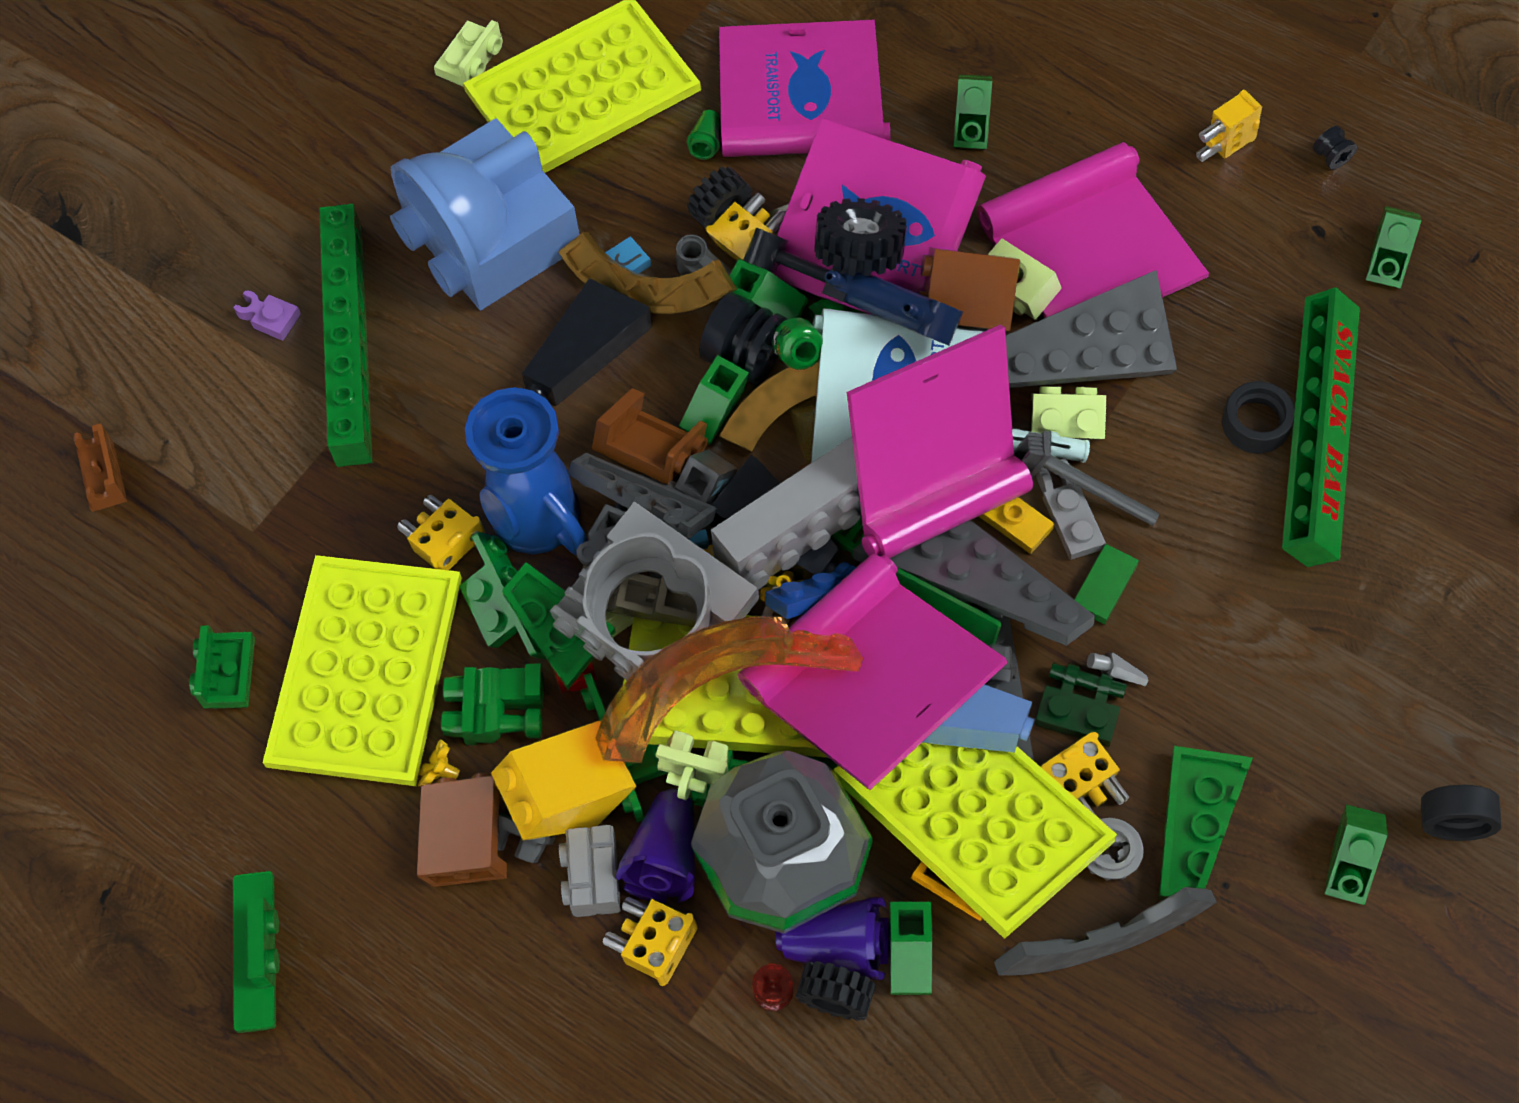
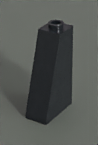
M589 278L523 371L522 377L525 388L536 392L546 398L550 404L557 406L649 331L652 326L649 306Z
M750 455L711 504V506L717 508L714 520L710 523L711 526L716 527L780 484L753 455ZM829 539L824 546L817 550H809L800 556L799 561L793 567L783 571L793 572L797 580L810 579L817 573L834 572L839 565V548Z

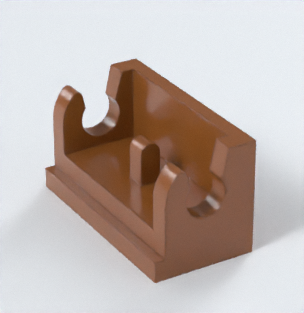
M102 423L92 426L94 437L91 439H83L80 433H75L73 436L75 445L78 448L77 454L89 508L92 512L127 502L114 442Z

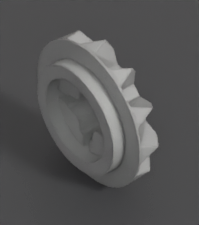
M1116 818L1100 819L1117 834L1112 846L1119 845V847H1123L1117 852L1116 863L1109 854H1100L1087 867L1091 874L1103 877L1106 881L1111 879L1123 880L1136 871L1143 858L1141 837L1130 824Z

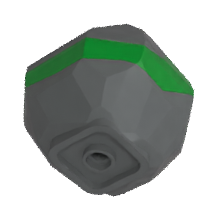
M785 750L777 751L734 767L711 784L691 841V847L730 918L785 934L857 896L873 838L834 770L825 763Z

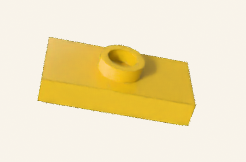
M1019 497L979 516L1030 554L1050 534L1055 524Z

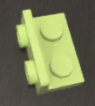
M467 20L435 64V74L464 87V82L483 73L492 56L498 54L502 47L503 39L498 22L491 20L485 28Z

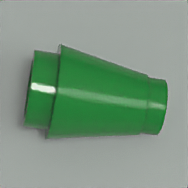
M705 110L701 113L700 118L687 138L689 152L695 158L702 160L710 159L719 151L720 116L713 110Z

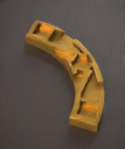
M582 232L558 252L568 267L585 284L590 278L649 306L650 313L653 314L693 311L718 302L726 294L737 290L719 260H714L705 267L680 277H650L636 273L614 261L598 246L589 232Z
M819 361L814 366L805 370L786 368L767 379L738 406L726 423L720 437L752 452L766 429L780 415L794 405L817 396Z

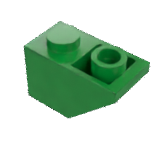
M958 75L953 147L987 149L992 76Z
M1384 206L1367 270V281L1401 288L1422 221L1420 214Z
M738 259L729 275L737 288L733 293L753 301L756 304V312L766 307L773 312V315L778 313L787 319L800 318L809 302L806 296L770 271Z
M717 355L700 381L679 428L689 432L699 421L707 423L704 437L708 439L707 445L710 446L744 393L749 372Z
M1345 805L1334 840L1325 895L1365 905L1388 836L1386 815Z
M890 902L891 995H931V902Z

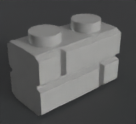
M603 825L591 828L568 829L566 831V843H559L561 867H568V881H561L563 905H570L572 914L575 917L621 912L619 881L616 879L618 868L616 835L613 826Z

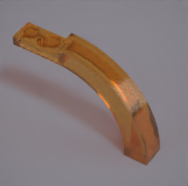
M783 617L741 618L705 627L668 645L632 674L620 688L603 716L596 735V741L603 760L642 763L648 742L667 713L686 695L714 678L735 670L760 665H790L859 672L863 657L852 638L838 633L827 636L812 634L805 630L791 632Z

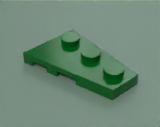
M526 562L502 589V593L568 690L595 657L584 649L585 642L575 634L572 638H568L553 626L555 619L552 617L550 610L563 599L565 590ZM606 621L608 631L612 637L616 633L615 627Z

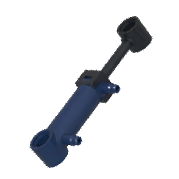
M756 227L743 261L772 273L776 272L779 265L786 266L826 283L822 291L825 295L950 346L963 311L872 274L871 276H863V272H856V275H848V270L843 269L841 272L833 270L834 265L832 269H828L787 252L785 248L788 240Z

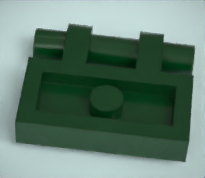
M1053 663L1049 677L1063 681L1062 688L1060 690L1046 685L1035 725L1080 739L1091 732L1098 733V741L1101 745L1109 747L1121 707L1108 704L1106 700L1108 695L1123 699L1127 684L1112 680L1113 676L1104 673L1100 677L1080 671V666L1070 663L1068 667ZM1074 685L1097 691L1095 699L1072 693Z

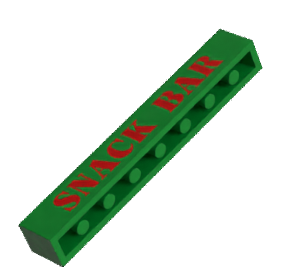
M1337 287L1305 297L1282 549L1306 567L1339 561L1341 554L1360 307Z

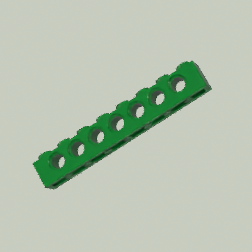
M354 203L319 207L328 448L337 467L373 463L362 226Z

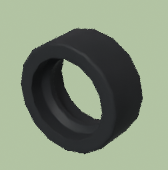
M1262 381L1245 383L1236 388L1227 400L1222 417L1224 433L1233 445L1243 451L1256 454L1272 452L1283 445L1291 432L1295 413L1293 401L1283 389L1272 383ZM1248 403L1264 404L1273 409L1279 416V426L1269 432L1252 431L1245 427L1238 419V409L1240 406Z
M1466 784L1448 785L1432 789L1421 797L1423 830L1432 837L1443 840L1471 841L1490 837L1502 829L1499 794L1492 789Z

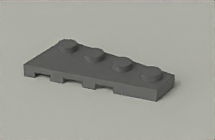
M588 453L574 459L570 464L569 476L578 480L581 485L600 492L628 509L635 501L687 539H690L714 520L716 507Z

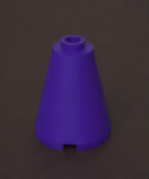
M668 789L656 795L617 868V881L622 879L625 882L624 889L643 900L651 901L653 899L660 903H666L667 897H678L677 903L684 902L692 897L696 886L695 853L691 847L694 835V804L689 797L687 800L679 799L677 797L678 789Z
M872 897L838 905L785 934L776 931L777 950L783 951L785 959L806 964L810 961L813 963L815 961L822 962L824 965L831 963L838 968L840 966L845 967L850 972L856 971L860 973V976H866L871 980H882L885 978L886 973L879 971L880 964H888L889 922L888 918H880L879 908H886L885 901L882 897Z

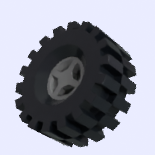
M850 198L842 199V204L834 201L830 203V207L824 206L821 208V213L818 212L814 252H816L818 260L823 259L822 264L827 267L834 265L833 270L841 272L844 269L848 270V275H856V272H863V276H871L873 271H876L878 275L884 274L886 268L892 271L896 268V264L902 262L907 221L905 218H902V213L899 210L893 211V207L888 204L880 206V201L872 200L871 203H867L864 198H857V202H851Z

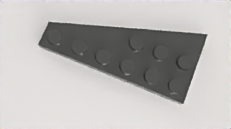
M1157 270L1006 335L1009 388L1173 374L1177 370Z
M971 520L890 558L896 567L968 605L975 603L988 609V614L1002 619L1003 616H1007L1022 622L1024 629L1067 646L1094 626L1095 615ZM862 543L853 549V559L863 562L869 557Z

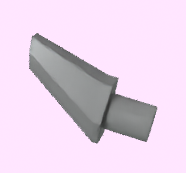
M1106 652L1105 655L1090 653L1088 656L1087 666L1089 668L1101 670L1104 674L1146 686L1149 681L1146 674L1115 653Z

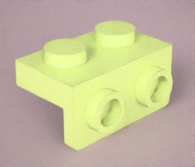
M1040 386L1039 393H1031V432L1043 433V431L1058 432L1061 437L1105 439L1106 395H1097V388L1076 387L1075 394H1061V387Z

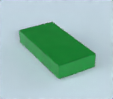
M1105 544L1074 600L1095 615L1094 620L1105 625L1136 570L1139 560Z

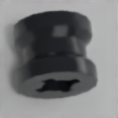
M1334 126L1326 130L1313 145V150L1319 156L1323 155L1326 158L1325 163L1332 170L1346 164L1355 155L1358 148L1354 141L1345 138V131L1340 126Z

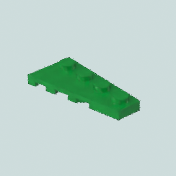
M1174 746L1171 757L1158 900L1163 901L1184 887L1206 888L1253 757Z

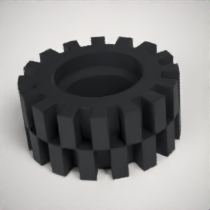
M721 167L718 173L715 170L712 171L710 178L704 177L701 180L703 183L701 186L696 185L694 188L695 194L690 195L688 199L690 203L687 204V208L689 209L688 212L706 230V227L708 225L712 226L734 202L743 208L752 197L750 194L752 188L731 167L726 169Z
M810 961L807 964L805 963L795 996L798 998V1001L806 1003V1006L810 1008H817L819 1012H827L834 1017L842 1016L844 1019L851 1020L852 1018L860 1021L861 1019L865 1020L876 986L869 978L860 976V973L856 971L850 972L845 967L840 966L838 968L831 963L824 965L822 962L815 961L813 963Z

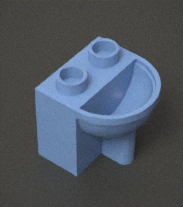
M497 118L441 152L422 154L411 159L403 158L391 166L392 180L402 208L390 215L396 232L411 251L425 244L435 256L428 261V266L442 290L449 297L463 290L480 311L563 259L558 252L580 235L575 208L543 172L539 151L533 139L525 131L513 137Z

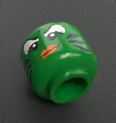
M790 318L783 321L776 328L772 345L777 356L788 367L795 370H805L814 366L820 360L823 338L809 321L802 318Z

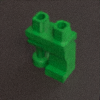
M541 663L525 664V668L512 669L464 667V676L444 678L443 694L445 702H463L462 711H443L441 729L444 736L463 737L466 745H477V742L491 744L495 743L503 733L525 731V736L528 739L542 738L544 675ZM505 710H526L525 716L504 714Z

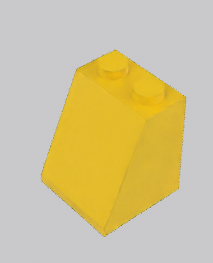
M596 721L510 751L491 772L523 840L565 834L568 829L598 826L636 787L603 721Z

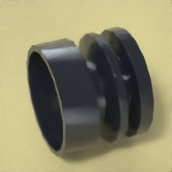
M733 292L728 293L719 301L705 326L699 347L700 358L712 364L717 355L749 372L747 381L758 385L768 376L778 359L772 345L773 335L776 328L787 318L778 313L773 315V312L766 307L756 312V304L753 301Z

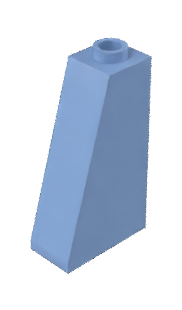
M984 684L922 743L1014 753L1019 739L1027 741L1035 719L1028 717L1032 702Z

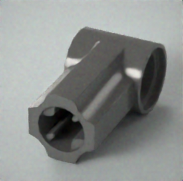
M685 235L677 242L676 265L681 276L695 272L714 260H719L707 249L706 242L698 235ZM694 255L697 258L690 259L687 256ZM720 261L728 275H730L732 270Z

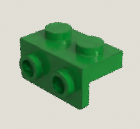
M209 625L200 626L199 638H195L193 643V654L195 660H197L196 672L190 675L189 687L191 695L195 696L203 709L249 707L255 637L252 632L214 633Z

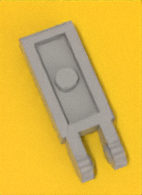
M1065 458L1061 459V461L1069 464ZM1042 467L1036 474L1043 493L1042 499L1052 522L1055 523L1054 526L1069 559H1076L1102 550L1106 542L1081 487L1060 477L1063 486L1054 489L1049 471Z

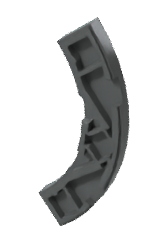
M1184 887L1167 899L1144 910L1122 927H1120L1119 922L1086 932L1084 940L1060 938L1047 941L1020 942L996 959L994 964L999 975L1035 974L1076 966L1146 942L1197 916L1217 903L1211 890Z

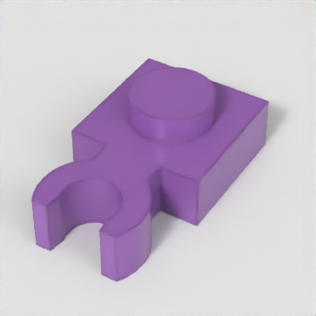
M244 291L243 293L245 300L251 303L248 307H241L236 304L233 307L240 319L251 320L250 322L254 329L282 341L301 315L299 308L271 295H268L265 301L262 302L259 301L258 296L252 291Z

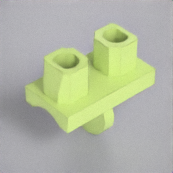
M674 730L666 746L662 744L658 746L656 757L659 758L658 770L668 772L666 783L679 786L677 797L687 800L691 790L704 794L707 784L711 785L728 772V746L711 741L708 742L703 756L690 753L694 744L693 737L687 733Z

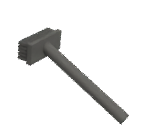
M1029 432L1014 450V456L1025 463L1032 478L1043 467L1151 526L1158 519L1159 513L1052 456L1050 432Z

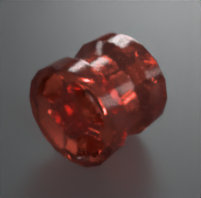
M778 964L764 965L757 970L752 982L755 1001L766 1011L776 1012L783 1010L793 998L794 990L791 974L786 968Z

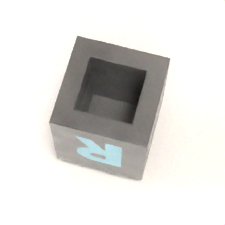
M708 449L689 457L675 487L692 498L711 504L734 477L738 468Z

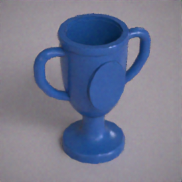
M516 387L496 390L480 399L469 412L465 425L468 449L486 471L485 487L480 491L483 511L496 535L506 546L516 552L535 555L551 552L564 545L571 553L577 556V548L580 544L587 542L588 539L578 523L581 513L578 496L574 491L572 480L564 463L554 451L559 436L556 412L546 398L532 390Z

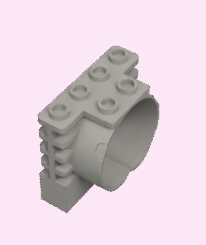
M634 501L606 536L608 542L600 551L594 554L593 561L586 569H582L578 580L572 587L569 586L563 599L558 605H554L550 612L555 619L553 626L566 637L572 638L575 634L585 642L584 649L595 658L602 661L606 657L616 665L614 670L624 679L631 683L637 679L647 686L646 694L659 704L664 705L667 701L676 706L683 692L692 685L696 675L701 669L705 668L709 658L721 647L722 641L729 633L732 635L758 601V588ZM641 572H656L663 577L666 587L671 592L687 594L694 599L697 606L696 624L681 640L663 649L634 651L620 647L613 640L607 628L606 609L608 601L618 585L627 578Z

